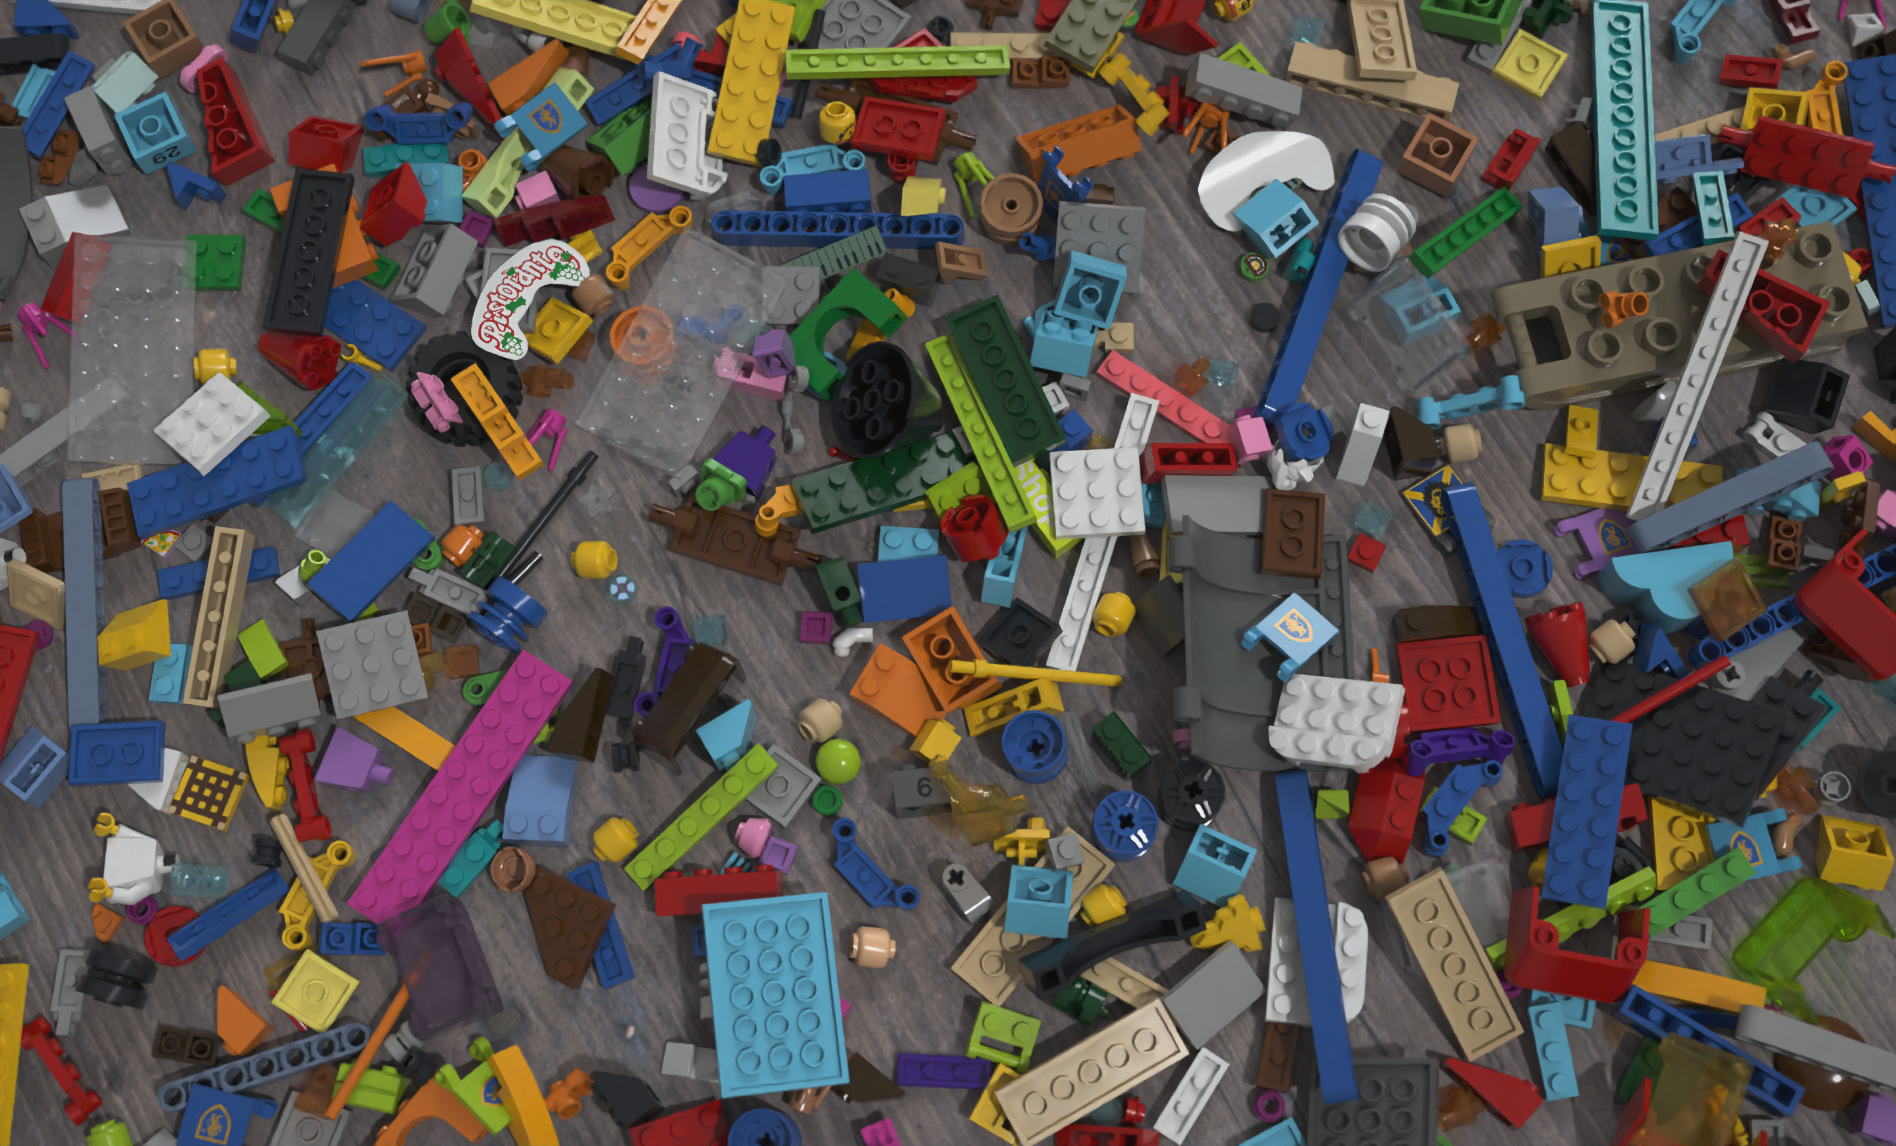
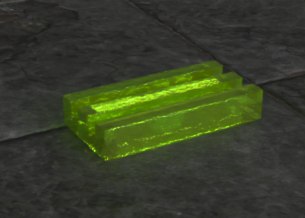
M1733 553L1731 565L1727 570V584L1788 589L1791 586L1789 571L1769 567L1735 565V563L1766 565V556ZM1735 572L1781 576V580L1735 576Z

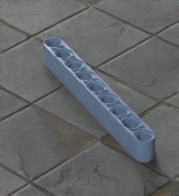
M96 477L65 480L62 486L70 734L72 725L109 723L107 667L99 665L97 636L105 629L106 625L102 511L98 492L101 491V486Z

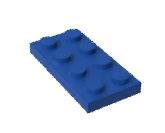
M357 280L332 289L325 329L346 343L355 345L361 353L393 373L427 330L425 324Z

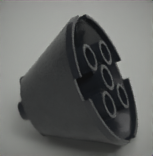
M872 342L857 350L844 366L848 367L842 381H837L834 388L831 419L839 444L846 447L851 452V455L863 459H874L924 441L934 432L941 430L943 426L941 391L933 386L902 348L889 342Z

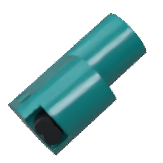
M1300 238L1282 274L1285 280L1297 283L1307 278L1316 259L1312 254L1315 244L1307 238Z

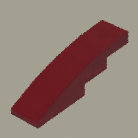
M1768 0L1791 44L1818 38L1820 28L1808 12L1810 7L1809 0Z
M605 195L547 203L494 219L495 226L505 247L529 238L532 239L533 243H537L559 234L561 239L564 240L615 221Z

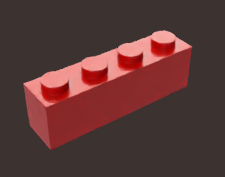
M773 865L754 866V872L743 873L742 867L724 868V874L712 875V869L694 870V876L682 877V871L663 872V879H654L656 917L701 914L702 904L783 896L782 870L773 871Z

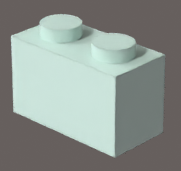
M126 51L91 88L112 114H117L136 105L134 101L141 94L143 96L148 94L155 87L154 81L158 76L134 52Z

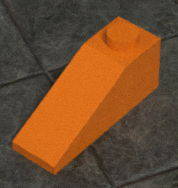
M557 38L487 83L501 109L508 116L537 96L569 55L567 48Z

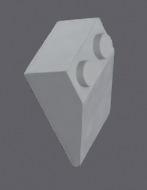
M108 184L45 196L19 208L39 254L52 268L59 265L72 232L87 234L105 243L131 232Z

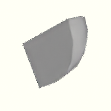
M1672 379L1653 393L1630 416L1638 423L1656 426L1666 414L1677 386L1675 381Z

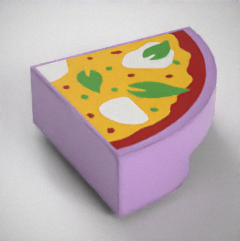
M169 530L143 539L141 543L168 560L176 549L173 546L182 534L175 530Z

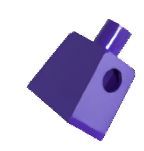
M764 425L760 426L754 437L744 431H739L713 458L715 461L744 477L747 481L746 493L756 497L755 499L757 500L760 499L777 460L775 450L769 446L776 434Z

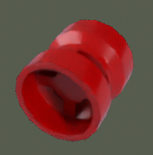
M888 155V169L891 180L898 184H905L908 176L915 177L916 160Z

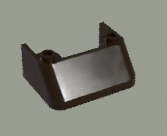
M700 642L697 645L692 644L684 655L685 662L647 717L645 719L641 718L632 730L634 735L633 742L638 750L679 777L682 774V770L675 759L732 676L742 683L747 679L739 659L704 642Z

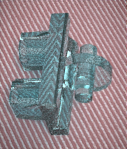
M172 863L169 895L226 897L229 866Z

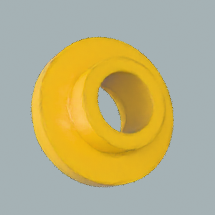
M280 8L276 10L277 15L273 16V21L277 32H282L284 37H286L294 21L290 10L283 11Z

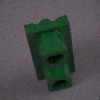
M1534 0V4L1541 5V8L1526 7L1522 14V24L1534 28L1535 37L1543 39L1550 25L1558 27L1560 23L1566 24L1571 21L1573 12L1569 8L1570 2L1567 0Z
M492 530L480 547L474 550V554L461 569L460 574L485 590L517 548Z

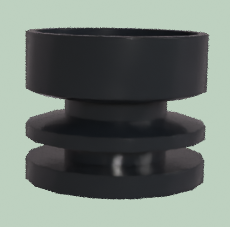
M1188 759L1176 763L1167 771L1158 791L1157 805L1161 816L1170 826L1179 831L1195 832L1200 824L1209 826L1215 820L1225 801V785L1222 776L1212 765L1200 760ZM1191 787L1196 788L1197 795L1194 799L1189 798V792H1187Z

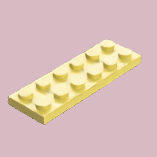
M472 0L470 12L624 60L627 59L615 54L616 48L637 17L588 0Z

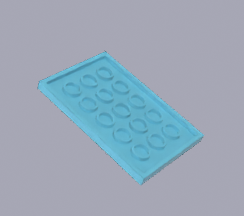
M827 892L702 904L701 911L720 1098L848 1084L849 1075Z

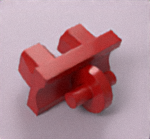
M1179 76L1171 77V84L1157 88V94L1164 100L1163 105L1169 104L1168 111L1170 113L1159 124V129H1173L1176 135H1183L1185 118L1192 119L1193 113L1198 111L1202 102L1185 95L1186 87L1180 84L1181 78Z

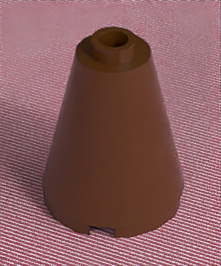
M562 145L539 165L543 171L546 170L548 176L570 199L603 196L602 193L605 188H611L615 175L613 163L605 156L567 145Z

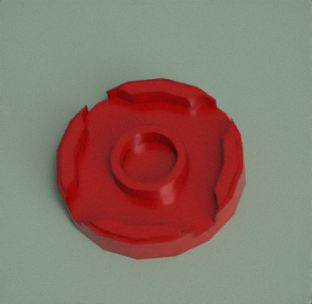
M181 905L169 906L157 912L152 917L155 919L146 927L144 933V945L149 956L159 964L171 968L185 967L196 961L204 952L205 947L197 954L189 956L181 962L167 938L201 915L195 910Z

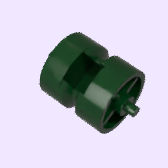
M1079 976L1067 989L1057 992L1051 1006L1065 1014L1074 1013L1075 1020L1090 1028L1096 1015L1100 1016L1102 1014L1105 1017L1108 1015L1109 1011L1104 1009L1105 1005H1103V1002L1109 991L1095 983L1087 985L1086 978Z

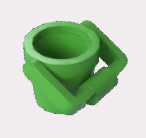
M446 0V4L441 6L439 11L426 20L425 31L427 36L433 43L441 45L454 29L460 27L469 48L471 47L469 40L471 22L469 16L457 0Z
M708 458L701 466L700 476L703 482L696 490V500L699 505L705 510L715 511L735 501L741 503L746 494V479L712 458Z

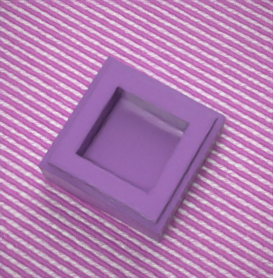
M770 835L758 864L773 865V871L782 870V874L788 876L799 847Z

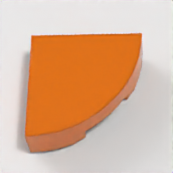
M99 903L95 904L92 911L95 934L100 941L109 945L124 922L125 917Z

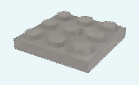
M827 0L822 10L826 11L818 49L892 47L912 23V16L886 0ZM811 28L809 29L805 38L801 42L806 46L808 43Z
M1059 201L1053 287H1059L1070 252L1074 250L1125 265L1127 279L1122 292L1138 293L1146 207Z
M407 610L316 631L337 720L428 699Z

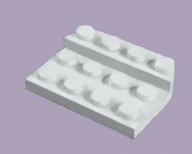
M660 71L654 75L647 179L691 193L690 199L695 200L707 198L726 182L728 173L722 171L723 158L707 154L718 102L715 98L717 93Z
M1294 674L1287 682L1283 683L1274 726H1269L1270 745L1284 759L1294 765L1299 766L1301 762L1354 769L1357 773H1367L1370 768L1378 765L1385 757L1389 758L1391 755L1405 688L1399 684Z
M1275 897L1264 1022L1297 1024L1301 1027L1312 1028L1294 901L1292 899ZM1338 902L1337 905H1328L1347 1024H1349L1358 1015L1364 1003L1368 928L1363 913L1359 909L1346 903Z

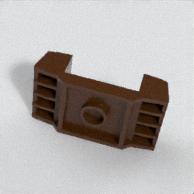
M120 487L99 491L103 528V560L119 557L122 553L142 547L136 529L129 492ZM35 508L32 514L19 521L26 563L44 573L65 571L63 511L45 515L38 508Z

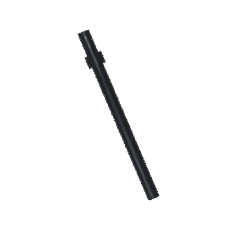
M590 450L579 465L569 471L566 475L568 479L516 544L517 550L485 589L486 591L498 576L507 577L576 486L582 485L587 478V472L599 458L597 454Z

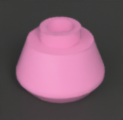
M749 818L746 823L741 822L735 835V839L739 840L738 846L751 858L760 857L771 834L772 824L767 818Z

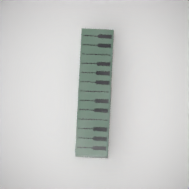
M876 225L778 266L820 267V280L883 255L888 250Z

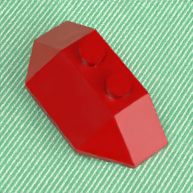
M1408 758L1382 760L1378 765L1370 768L1369 772L1360 773L1347 828L1363 854L1366 863L1387 856L1395 858L1399 864L1405 860L1412 839L1425 781V769L1423 774L1418 777L1411 776L1406 772L1405 766Z

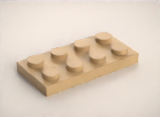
M1347 0L1359 77L1414 81L1417 68L1404 0Z

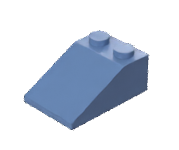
M4 464L0 466V534L33 513L32 502L29 496Z
M525 755L513 772L505 807L502 839L507 844L570 848L578 761L562 759L557 756Z

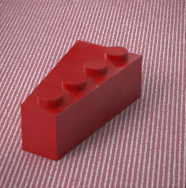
M222 57L197 69L201 102L205 108L204 123L208 129L209 141L207 142L208 150L212 156L213 163L211 165L212 175L227 187L275 162V159L236 71Z
M1720 249L1709 260L1697 284L1709 296L1713 294L1728 253ZM1759 268L1739 320L1795 364L1805 355L1831 302Z

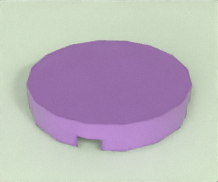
M648 162L643 163L634 171L630 178L629 190L634 204L649 214L653 212L655 215H662L670 212L683 200L685 191L647 179Z

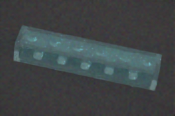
M376 372L303 456L302 462L307 482L271 494L263 505L282 521L297 528L404 403L409 394L390 376Z

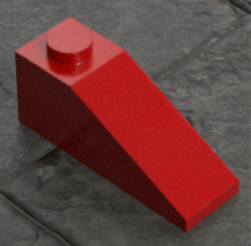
M1450 1057L1443 1060L1440 1064L1512 1130L1520 1129L1544 1101L1538 1095L1539 1089L1527 1079L1522 1081L1520 1078Z
M1069 1124L1057 1131L1056 1146H1159L1160 1132L1141 1128Z

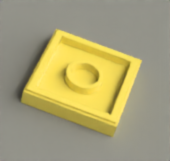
M1519 29L1494 67L1491 76L1540 102L1565 63L1568 54Z
M306 949L271 1003L321 1034L330 1029L361 981L310 949Z

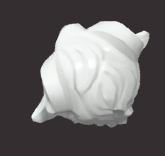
M1279 439L1272 445L1273 450L1262 458L1263 462H1267L1268 469L1272 474L1273 484L1279 490H1292L1296 487V483L1302 481V479L1306 483L1310 482L1314 476L1313 472L1324 462V456L1312 462H1307L1305 459L1298 462L1290 460Z

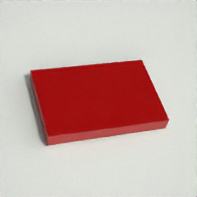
M865 96L851 138V148L933 162L947 116L946 109Z

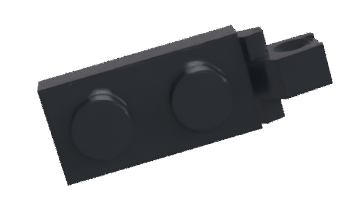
M630 636L626 651L620 650L618 656L615 655L611 670L614 678L605 716L628 721L632 720L635 709L634 701L638 696L646 667L647 656L642 655L644 646L642 638Z

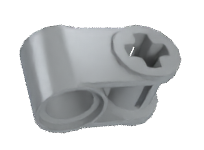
M951 864L944 870L941 879L942 887L953 900L962 916L970 924L995 906L991 896L975 880L965 866ZM951 873L955 876L962 875L960 886L957 883L952 885L949 883Z

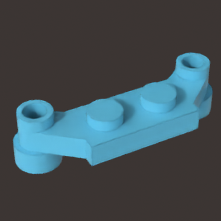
M1689 0L1668 28L1673 33L1674 60L1677 63L1686 64L1697 54L1701 47V41L1698 37L1699 33L1721 5L1730 6L1736 0Z
M836 144L785 152L781 154L782 159L777 166H767L762 169L760 181L767 194L776 196L784 186V176L864 170L866 168V159L861 151L850 150L845 152L837 148Z
M1509 375L1500 379L1501 385L1498 387H1483L1478 389L1477 393L1469 395L1455 394L1450 396L1449 400L1434 402L1433 397L1420 398L1416 401L1418 416L1416 418L1433 428V430L1441 427L1440 419L1456 420L1500 408L1502 410L1523 408L1525 406L1524 393L1520 391L1518 376Z

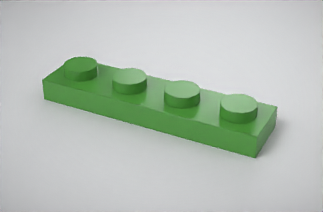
M1737 847L1638 907L1637 909H1651L1648 938L1656 936L1757 874L1740 848Z

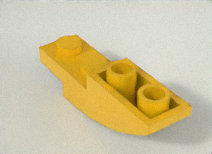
M265 734L255 737L254 742L246 744L248 766L253 783L266 808L274 813H281L282 805L287 800V789L284 786L285 775L289 774L290 759L287 755L284 756L280 748H276V745H279L281 735L268 737Z

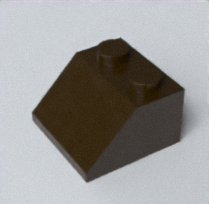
M1398 406L1391 407L1383 436L1394 480L1399 481L1429 475L1442 454L1440 439L1438 437L1435 438L1433 428Z

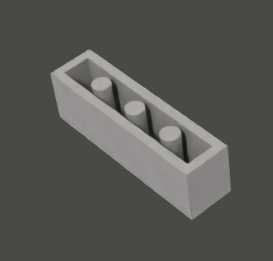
M1200 53L1189 66L1185 95L1195 98L1197 101L1207 102L1224 110L1234 111L1246 115L1248 118L1258 119L1275 127L1287 129L1299 116L1303 87Z

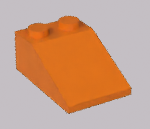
M881 643L849 693L852 703L914 738H917L927 720L939 721L940 719L944 720L947 716L919 666Z

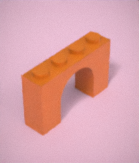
M334 163L318 169L321 171L339 172ZM294 179L270 188L278 212L284 221ZM354 195L351 196L333 289L379 271L375 260L379 259V255L374 244H368L365 236L369 234L360 228L362 219H358L356 212L361 210Z
M436 1070L432 1078L424 1086L420 1087L412 1099L408 1097L397 1110L399 1115L391 1124L387 1123L380 1129L376 1135L378 1141L373 1146H404L405 1139L412 1128L430 1118L445 1120L469 1141L479 1144L489 1131L449 1090L442 1088L435 1082L434 1078L439 1073V1070Z

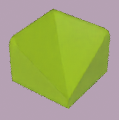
M1347 790L1317 791L1314 796L1315 818L1345 819L1348 816L1349 794Z

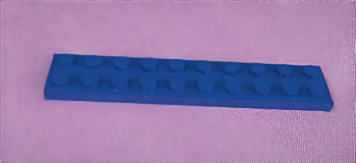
M1896 54L1843 62L1848 70V74L1844 79L1852 137L1874 143L1875 148L1871 155L1872 161L1896 165ZM1896 171L1894 177L1891 176L1893 180L1890 184L1866 177L1860 183L1883 329L1896 326Z

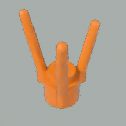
M421 50L405 55L362 61L360 65L365 67L402 62L405 74L411 73L412 76L386 91L384 96L389 97L411 83L423 79L422 73L428 71Z
M1207 102L1201 103L1200 108L1183 132V137L1186 138L1200 119L1201 123L1189 150L1190 154H1194L1205 128H1214L1220 122L1221 150L1227 146V120L1230 114L1228 111H1224L1221 107Z

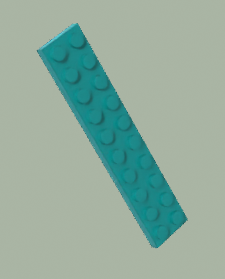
M1592 0L1590 3L1598 235L1655 241L1659 235L1648 2Z

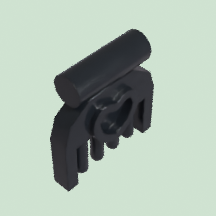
M1626 836L1619 843L1622 848L1615 847L1611 876L1613 874L1616 876L1609 883V886L1617 883L1622 877L1627 878L1642 870V867L1646 868L1653 863V860L1629 836Z

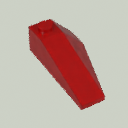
M460 27L452 31L435 53L439 64L434 67L441 82L447 80L451 90L463 102L469 103L473 108V112L504 141L505 138H502L494 127V124L502 118L491 98Z

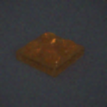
M1739 558L1730 559L1687 588L1689 595L1716 642L1726 640L1768 611Z

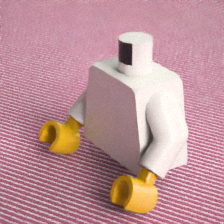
M101 813L98 816L97 821L104 823L106 826L96 824L94 827L95 834L103 837L110 833L112 837L107 838L103 879L93 878L88 885V889L91 890L89 899L92 902H100L106 897L107 901H110L111 904L135 905L162 889L163 874L180 871L179 855H164L158 840L121 824L115 826V819L109 813Z

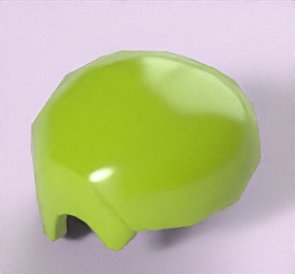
M837 738L830 739L820 746L815 756V765L819 775L825 781L833 785L846 784L857 776L861 768V759L855 745L845 739Z

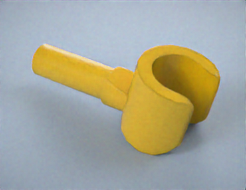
M353 344L347 345L354 352L352 356L346 357L341 354L348 364L353 361L357 365H365L378 372H381L383 366L364 357Z

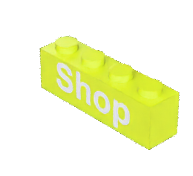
M1034 458L1014 469L1037 517V522L1031 524V527L1055 559H1057L1085 538L1056 540L1052 487L1050 485L1051 478L1045 469H1038L1033 462Z

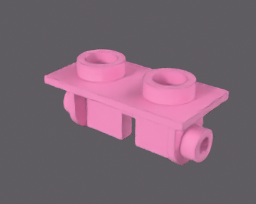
M417 372L416 375L419 379L411 383V392L421 408L425 409L430 404L432 405L425 414L433 428L443 433L450 428L449 423L451 421L462 423L463 420L458 414L459 408L446 395L443 390L444 384L435 375Z

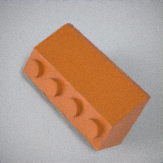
M1120 104L1015 137L1027 172L1036 184H1039L1045 162L1042 158L1045 151L1051 153L1056 145L1064 153L1057 168L1066 176L1078 175L1082 172V169L1089 167L1098 168L1108 164V161L1116 158H1130L1134 156L1135 152L1142 150L1136 119Z

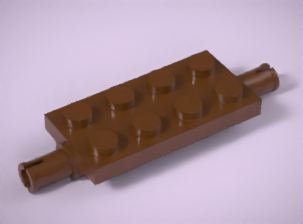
M854 78L851 86L843 88V90L820 82L818 84L820 89L817 88L815 92L816 100L827 103L839 101L850 106L855 112L856 123L865 96L946 109L911 96L877 92L869 82ZM946 109L947 116L933 162L927 161L936 165L939 164L945 147L948 145L972 152L974 149L972 146H975L977 141V135L954 128L958 119V112Z
M691 495L683 509L676 511L654 503L651 508L654 511L649 513L648 520L650 522L672 527V530L675 531L670 546L671 552L779 586L783 585L788 568L791 565L816 573L817 564L820 565L821 562L820 554H814L797 548L801 535L800 529L779 523L778 530L774 535L764 537L755 530L756 515L723 506L715 511H708L703 509L697 502L696 497Z

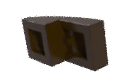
M414 592L405 609L408 611L411 625L429 623L431 634L456 644L468 621L466 615L444 604L440 605L417 592Z

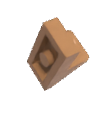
M939 241L935 243L938 268L945 285L958 276L980 281L988 276L984 250Z

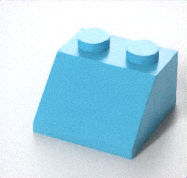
M749 699L696 730L720 773L725 770L728 772L749 751L757 721L756 712Z
M1012 865L1005 932L1067 939L1073 871L1059 870L1053 872V869Z

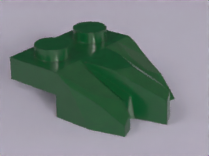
M1644 1036L1630 1064L1625 1066L1616 1084L1613 1102L1623 1104L1627 1100L1630 1101L1644 1078L1652 1079L1649 1107L1655 1112V1124L1659 1127L1673 1119L1686 1103L1704 1068L1650 1037Z

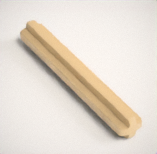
M283 813L273 817L270 820V824L320 920L323 923L335 920L338 917V912L302 844L297 840L296 833L288 817Z

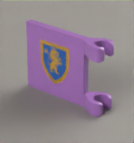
M1600 508L1575 518L1562 520L1553 528L1557 538L1577 530L1591 561L1579 564L1573 570L1577 580L1600 572L1611 558L1640 554L1627 532V529L1636 520L1627 518L1626 511Z

